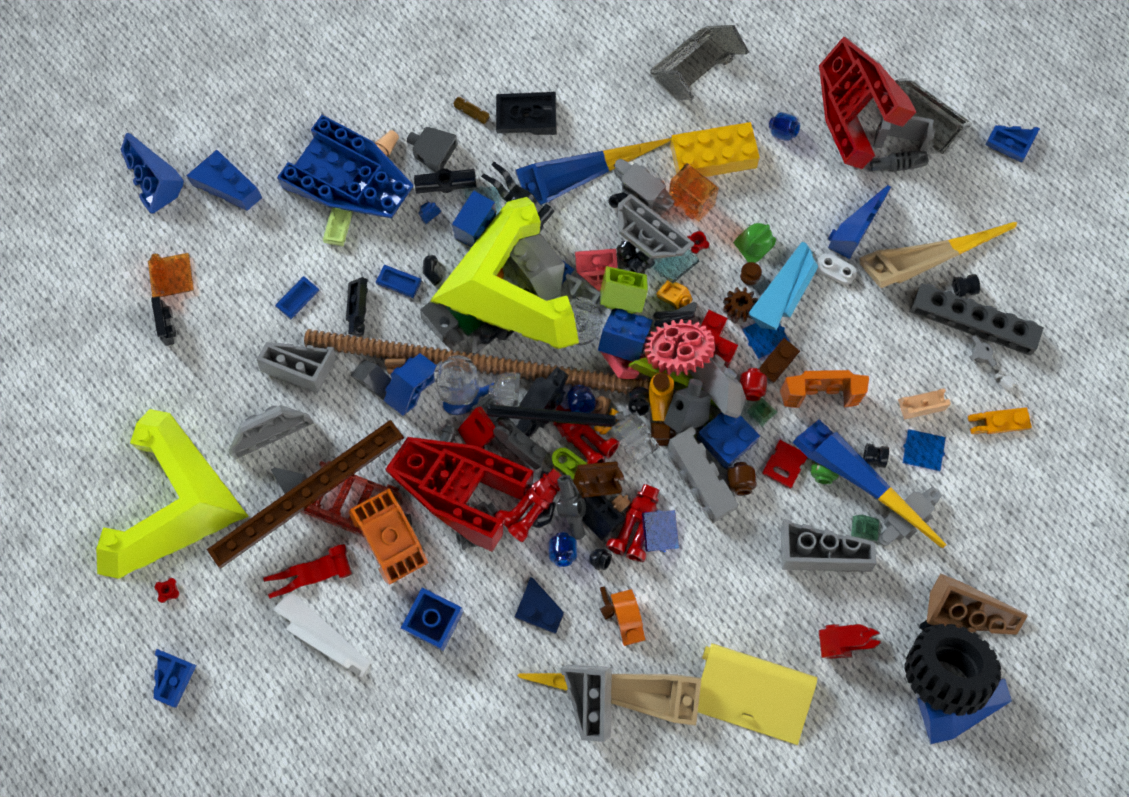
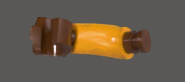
M663 372L654 375L649 386L652 420L657 421V423H651V440L658 443L659 446H668L670 439L676 436V431L664 423L673 398L674 380L670 375Z

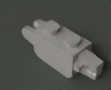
M623 159L615 162L614 172L622 180V190L628 195L632 194L649 208L657 206L666 212L675 205V199L666 191L664 181L659 177L655 178L651 175L646 167L639 166L637 163L631 165Z
M931 487L922 494L920 492L911 493L904 501L927 523L933 517L930 513L936 509L934 506L942 495L935 487ZM892 511L884 518V525L887 529L879 535L878 541L881 545L887 546L896 538L899 541L904 537L907 539L911 538L917 532V529L895 511Z

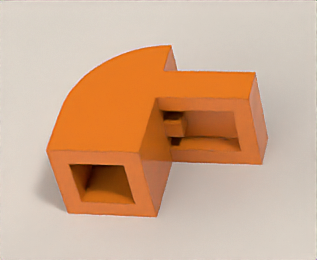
M630 589L611 594L623 645L626 646L645 641L643 623L633 590Z

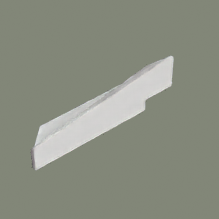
M291 592L274 607L273 610L291 621L286 630L358 676L362 677L371 662L294 593Z

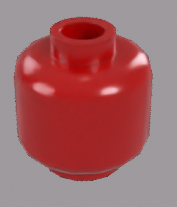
M749 368L748 371L740 375L739 382L742 385L746 400L759 401L761 397L766 395L767 376L760 372V369Z

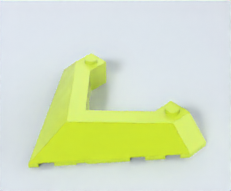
M528 197L508 201L430 301L435 304L440 303L451 307V310L467 316L472 315L478 320L502 329L521 333L522 336L537 342L540 340L548 343L556 349L579 344L575 317L567 295L546 301L497 277V274L503 268L519 239L540 233L541 221L534 203Z
M149 409L136 423L130 444L138 450L155 454L179 499L126 531L103 527L96 548L97 574L120 579L128 573L141 569L166 555H170L203 539L205 536L218 532L232 523L249 517L174 417L168 412Z

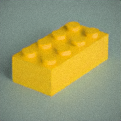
M751 122L671 135L670 148L678 181L756 169L760 156Z

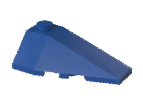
M126 133L120 150L128 169L134 170V185L140 184L143 192L139 195L141 202L150 213H155L178 198L184 180L171 165L132 134Z
M887 185L842 222L837 230L833 229L827 239L831 241L828 248L850 259L888 195L891 186Z
M1004 678L1000 680L998 687L985 707L974 714L967 715L966 713L963 716H956L955 713L949 715L943 713V710L931 708L932 705L927 702L924 703L920 698H917L929 742L930 744H935L956 738L1010 703L1012 699Z

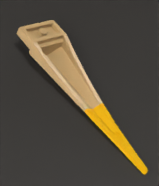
M1017 222L949 240L896 249L877 250L860 257V265L880 288L895 282L900 284L1015 228Z
M520 673L517 675L519 678L566 691L568 689L562 673ZM612 674L611 704L673 723L696 725L701 678L678 674Z

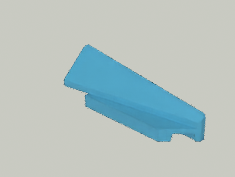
M805 242L800 243L750 310L749 316L760 328L777 330L782 317L790 318L814 276L818 264L813 257V251Z

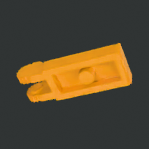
M1027 407L975 413L968 416L969 422L980 420L985 422V426L971 428V434H995L1030 430L1032 428Z

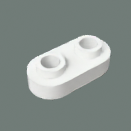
M823 254L817 260V270L819 273L840 284L849 285L856 278L857 272L854 266L831 254ZM829 261L831 265H826L824 262ZM843 271H848L849 275H845Z

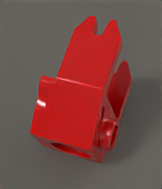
M831 624L826 625V629L819 630L821 657L825 659L853 658L852 651L875 649L881 644L880 640H873V636L879 635L880 632L862 624L846 626Z

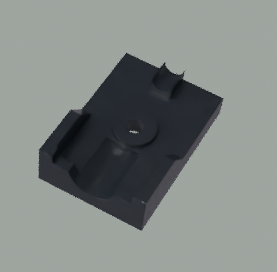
M556 92L496 94L497 134L529 132L534 135H557Z

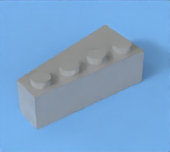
M784 519L782 522V570L871 572L877 564L875 542L849 535L835 534L834 531L826 529L823 531L812 528L810 525L792 523L791 520Z

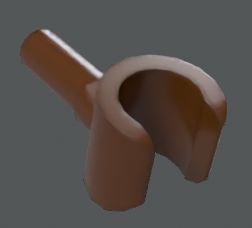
M603 586L600 587L605 606L600 608V612L604 619L607 620L614 615V608Z

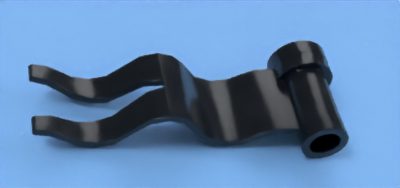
M494 161L491 165L504 177L510 192L504 188L502 183L485 173L481 177L491 183L506 202L528 197L536 207L541 221V232L544 228L543 225L553 215L554 209L548 204L541 206L529 191L519 187L513 181L509 172Z

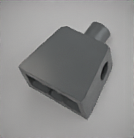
M425 127L421 135L410 132L407 137V143L413 145L414 158L436 173L445 167L458 145L455 134L431 127Z
M430 301L420 309L421 319L442 342L448 339L453 346H456L463 340V337L457 331L458 321L445 305L435 304ZM442 324H447L448 326H447V327H442L441 325H442Z
M690 379L688 388L678 390L673 395L664 423L678 433H682L690 427L697 428L708 424L711 395L701 389L702 381Z

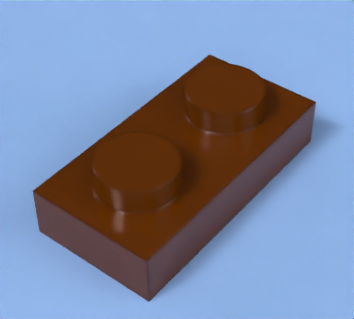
M783 338L758 369L767 376V380L774 384L799 354L800 350Z

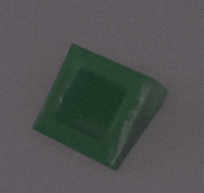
M761 398L748 409L747 413L763 427L777 411Z
M863 514L853 516L851 536L877 541L879 519Z

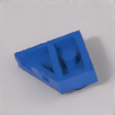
M995 125L985 145L1019 162H1023L1040 128L1021 129V126L1006 127Z
M156 649L155 656L158 657L157 670L154 671L156 684L153 699L177 708L197 665Z

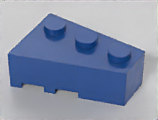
M215 150L186 175L192 186L220 197L246 211L262 199L258 188L218 150Z

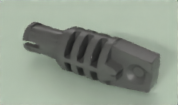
M926 151L891 153L888 157L873 158L870 161L871 171L889 169L894 172L923 167L929 162L928 154Z

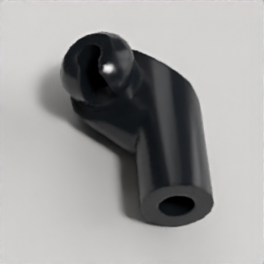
M621 192L610 196L608 200L609 205L617 208L618 204L628 194Z
M428 255L423 260V274L436 286L442 280L434 271L438 259L435 255Z
M555 502L550 503L548 509H544L538 515L532 527L541 528L552 521Z

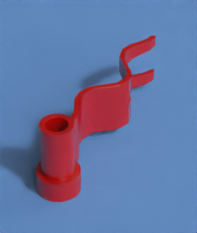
M341 544L328 549L329 555L317 560L298 564L283 572L263 577L264 582L298 575L296 579L285 587L268 594L269 599L339 575L340 579L352 575L346 556L348 553L346 545Z

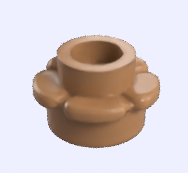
M622 494L616 496L611 501L613 508H616L619 512L624 510L631 503L627 498L628 495L622 496Z

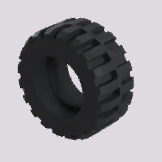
M938 624L924 629L917 636L904 664L907 681L912 684L911 689L913 692L920 695V700L924 703H929L932 705L931 708L935 710H943V713L949 715L955 713L956 716H963L966 713L967 715L974 714L985 707L998 687L1002 675L1000 662L996 660L997 655L995 651L989 648L990 644L986 640L982 641L979 638L980 635L975 632L971 633L962 626L958 628L954 624H947L946 626ZM939 661L956 666L964 673L966 678L950 673Z

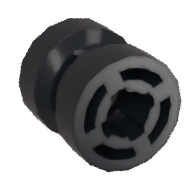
M642 251L636 253V257L626 263L627 268L631 272L645 274L647 269H651L655 265V261Z
M976 274L968 275L966 278L961 276L953 278L952 286L957 296L965 297L968 293L970 295L980 293V281Z
M636 387L630 392L628 409L633 415L643 416L648 413L650 408L649 390L644 387Z
M866 443L863 459L869 465L876 464L878 467L886 468L889 459V447H875L874 444Z

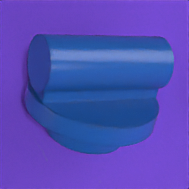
M426 202L420 206L418 215L427 224L439 215L441 210L435 202Z

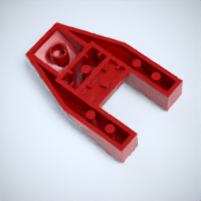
M843 37L819 65L825 121L844 164L863 169L874 158L875 153L857 117L860 111L874 98L884 121L903 127L916 113V110L907 94L882 65L847 37Z
M414 437L406 438L385 469L391 477L433 515L473 544L491 552L494 551L503 536V521L466 505L467 501L479 483L522 500L526 490L531 488L533 484L534 471L475 445Z

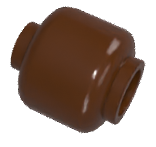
M737 462L727 471L728 486L732 492H735V495H749L756 488L755 468L747 465L746 462Z

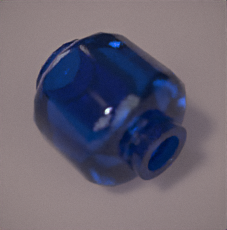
M779 112L770 119L769 128L773 137L790 141L798 135L800 122H798V118L794 115Z
M583 385L574 386L566 395V403L571 412L591 413L594 411L596 399L588 387Z
M559 532L556 536H553L548 543L550 561L559 567L570 566L577 559L576 539L566 532Z

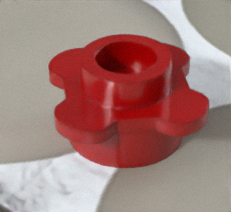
M697 231L691 236H687V238L694 242V245L691 247L692 253L697 254L699 250L709 248L710 243L706 241V236L702 231Z
M169 578L165 582H157L154 588L158 592L157 600L160 603H165L167 600L179 597L180 593L176 586L177 581L174 578Z

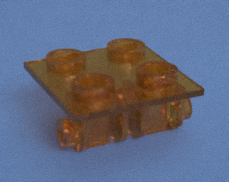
M157 253L151 255V258L148 260L152 297H164L194 291L189 253L164 258L160 257Z

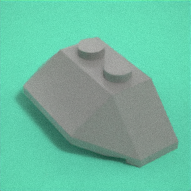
M632 194L628 195L618 204L619 234L650 259L682 256L694 245V242Z
M541 234L519 239L507 259L509 264L536 296L546 301L560 296L565 263Z
M715 354L709 358L710 363L703 362L704 368L696 367L695 373L692 370H688L694 379L702 381L704 391L711 395V399L725 415L735 418L740 416L746 397L741 383L736 379V373L724 365L725 361L720 356Z
M282 405L271 406L264 413L249 416L244 422L240 423L229 449V454L236 460L312 425L314 422L309 414Z

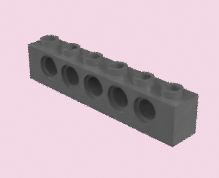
M921 283L909 311L1029 356L1037 350L1044 327L1034 321L1020 319L1012 313H1003L993 306L978 304L970 298L964 299L951 291L939 290L931 284ZM932 301H937L940 306L934 305ZM952 308L958 309L960 313H955ZM973 315L978 316L980 321L975 320ZM993 322L998 323L1000 328L995 327ZM1014 330L1019 331L1021 336L1016 335Z

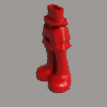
M561 405L556 408L559 411H571L568 408L565 410ZM553 422L561 436L566 438L568 443H572L588 460L587 464L604 463L605 458H611L620 445V442L615 438L603 439L589 425ZM584 435L601 454L595 452L580 437Z
M555 468L548 475L544 474L541 479L533 483L531 488L526 490V494L511 511L499 510L495 514V517L502 520L503 525L508 527L509 533L520 542L526 540L529 529L538 515L544 509H548L557 491H560L557 479L562 475ZM534 502V503H535L534 506H533V507L531 508V510L527 513V515L519 522V520L521 519V517L524 515V513L527 511V509H528V508L531 506V504Z
M643 484L641 492L638 491L636 497L629 504V509L626 511V518L617 538H611L607 541L605 547L608 550L623 556L636 522L639 523V526L627 550L626 558L636 562H645L646 553L642 548L648 529L653 524V518L656 517L659 489Z

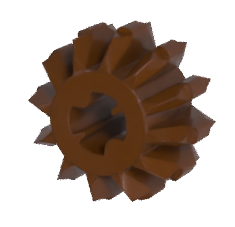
M736 287L734 292L729 291L727 297L724 298L723 303L725 306L723 311L728 312V318L735 316V323L738 322L739 318L745 323L747 317L752 319L749 316V312L758 301V298H753L754 291L747 293L746 287L743 288V291ZM739 302L743 303V307L738 306Z

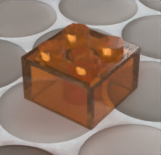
M686 163L671 179L669 194L672 196L671 199L675 201L674 206H680L685 210V214L690 219L695 218L699 222L715 206L719 188Z

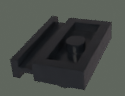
M160 296L152 297L151 302L157 337H160V340L166 346L173 345V337H176V330L170 322V318H173L172 309L160 299Z

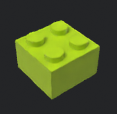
M606 266L600 290V305H604L608 309H624L631 314L636 312L642 313L648 292L647 275Z

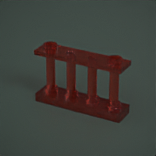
M320 461L319 466L322 468L331 461L327 463ZM354 474L344 481L333 507L329 508L328 511L321 508L322 505L320 503L323 499L321 497L301 512L364 537L359 526L355 527L351 517L349 516L348 519L344 518L340 512L353 482L365 486L357 505L368 500L373 490L381 493L390 488L395 499L400 501L402 495L395 486L387 484L385 487Z

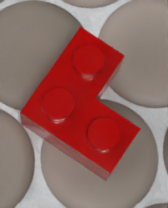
M708 310L700 327L706 326L707 331L711 330L715 343L713 355L720 356L725 361L724 365L729 368L738 345L721 337L728 318Z

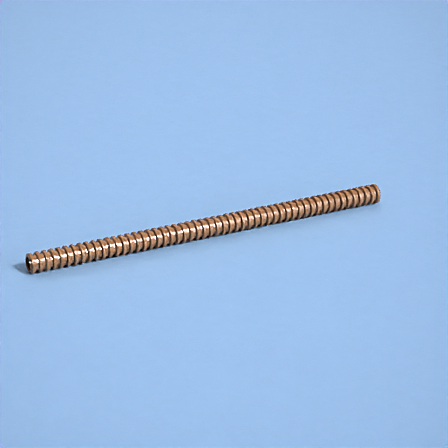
M308 329L304 336L305 347L307 345L324 349L334 347V350L338 352L344 351V353L350 352L357 355L362 353L363 356L369 354L370 357L375 355L376 358L382 356L383 359L389 357V359L406 358L408 360L421 353L435 365H441L443 368L447 366L449 369L454 367V369H467V371L473 370V372L480 371V373L486 372V374L491 372L493 375L498 373L499 376L505 374L506 377L512 375L513 378L518 376L519 379L525 377L526 380H529V378H532V381L539 377L547 379L557 367V365L552 367L551 364L545 366L544 363L538 365V362L531 364V361L525 363V360L518 362V359L512 361L511 358L505 360V357L499 359L498 356L492 358L491 355L486 357L484 354L479 356L477 353L473 355V353L466 354V352L447 351V349L442 351L440 348L435 350L434 347L429 349L427 346L422 348L421 345L415 347L414 344L408 346V343L402 345L401 342L396 344L395 341L389 343L388 340L383 342L382 339L376 341L375 338L370 340L368 337L363 339L361 336L357 338V336H344V334H331V332L325 333L324 331L319 333L318 330L312 332V329ZM564 366L559 368L569 375L565 386L571 384L572 387L578 385L579 388L584 386L586 389L591 387L592 390L598 388L599 391L604 389L606 392L611 390V392L617 391V393L624 392V394H627L636 387H644L649 390L651 382L648 378L643 380L642 377L640 379H621L616 374H603V372H590V370L586 372L584 369L579 371L577 368L572 370L570 367L565 369Z

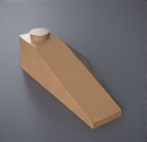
M940 573L930 591L927 623L931 625L944 624V626L954 624L958 628L961 626L967 628L969 632H976L977 630L990 631V633L1017 635L1028 615L959 580Z

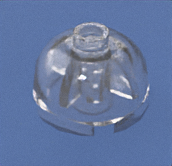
M505 372L496 377L494 385H489L488 397L492 398L493 405L518 407L521 373Z

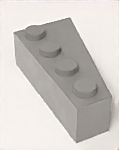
M690 427L670 439L667 457L673 465L676 464L680 469L678 473L683 482H688L692 487L690 492L696 501L700 500L703 504L702 510L708 519L712 518L715 523L736 510L738 503L723 479H718L719 472L714 462L706 459V449L703 443L696 442L693 437L696 432L693 427Z

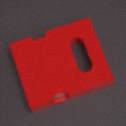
M481 406L475 408L457 430L466 444L475 445L482 449L485 448L484 445L489 444L495 437L493 433L495 425Z
M779 440L775 448L776 452L774 455H771L762 474L791 489L801 471V464L804 465L808 457L800 449ZM777 467L781 469L782 471L788 473L789 477H784L776 473L773 470V468Z

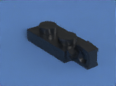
M364 277L348 283L346 321L349 322L348 334L357 337L364 335L365 330L364 321L368 279Z

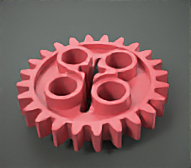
M681 319L676 324L672 320L671 325L663 323L664 328L657 326V332L651 331V337H646L647 343L644 344L645 357L648 360V364H652L653 369L659 367V373L667 370V375L675 372L676 376L682 371L685 375H688V370H692L695 373L696 367L703 369V362L710 363L709 358L714 356V336L711 335V330L707 331L706 326L700 327L699 322L692 325L691 320L684 323L683 319Z

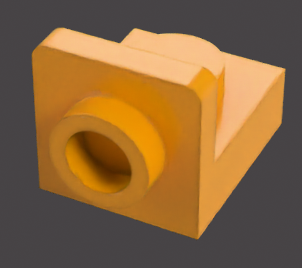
M668 279L656 293L660 300L674 306L675 310L690 304L693 300L687 287L671 279Z

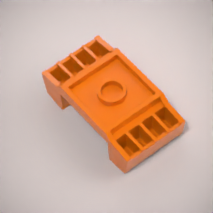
M849 370L804 371L802 375L786 377L780 393L784 406L800 408L806 394L814 395L818 391H826L827 394H838L839 391H843L844 407L859 405L867 394L869 376L853 374Z
M390 488L349 510V515L355 527L359 526L380 566L378 570L387 584L390 585L429 563L419 540Z

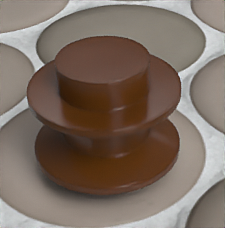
M754 262L744 264L740 272L742 282L747 285L757 284L762 275L761 267Z

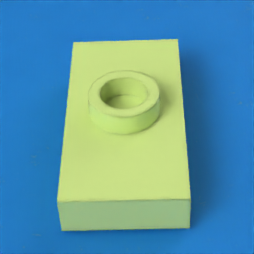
M337 208L331 209L323 237L324 243L344 247L353 211Z

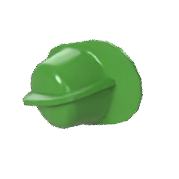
M754 223L745 229L733 243L747 262L756 263L774 247L776 238L773 237L769 224Z

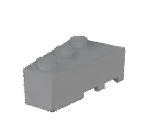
M266 342L256 360L261 372L318 394L336 360L334 347L324 349L314 348L311 345L298 347L293 344Z
M566 665L560 668L567 684V693L571 698L574 708L573 713L581 740L605 742L611 737L612 667Z

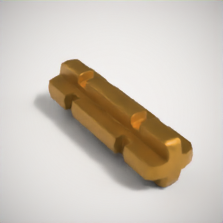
M457 97L453 103L455 108L458 110L462 109V112L474 119L478 118V121L486 124L490 118L488 112L480 111L481 108L468 101L465 102V99Z

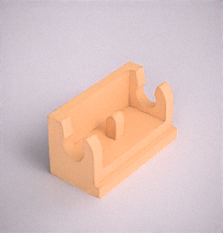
M943 388L898 399L904 420L945 411L951 405L949 399H944L946 390Z

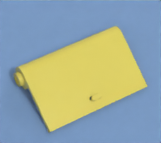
M711 643L710 647L705 646L702 659L706 661L701 677L698 713L798 745L816 688L817 677Z

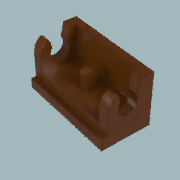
M617 461L578 465L573 483L582 498L620 494L622 486L618 479L620 481L624 480V475L618 467Z

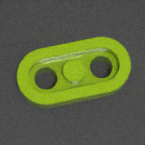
M558 448L552 454L553 466L564 475H570L572 481L578 465L587 464L567 448ZM565 457L567 461L560 463L559 458Z

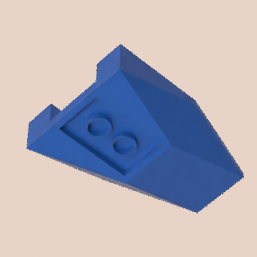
M321 114L311 129L314 138L295 165L287 162L278 175L277 179L281 187L328 207L392 219L413 188V184L373 141Z

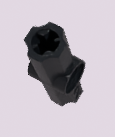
M443 168L437 171V173L414 175L416 194L437 191L449 193L456 189L477 187L475 169L451 171ZM445 179L450 180L447 183H442Z

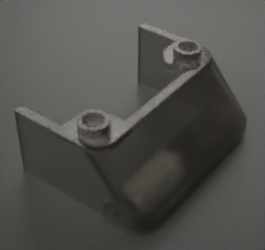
M735 25L706 26L694 33L650 70V73L675 99L692 100L694 96L691 93V84L714 65L722 63L726 65L734 59L735 55L748 54L749 50Z
M896 79L895 82L907 94L916 110L913 116L934 120L933 128H936L932 147L941 154L948 153L972 123L911 79Z

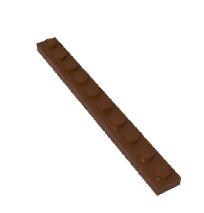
M390 419L206 550L220 569L399 443L404 439L403 435Z

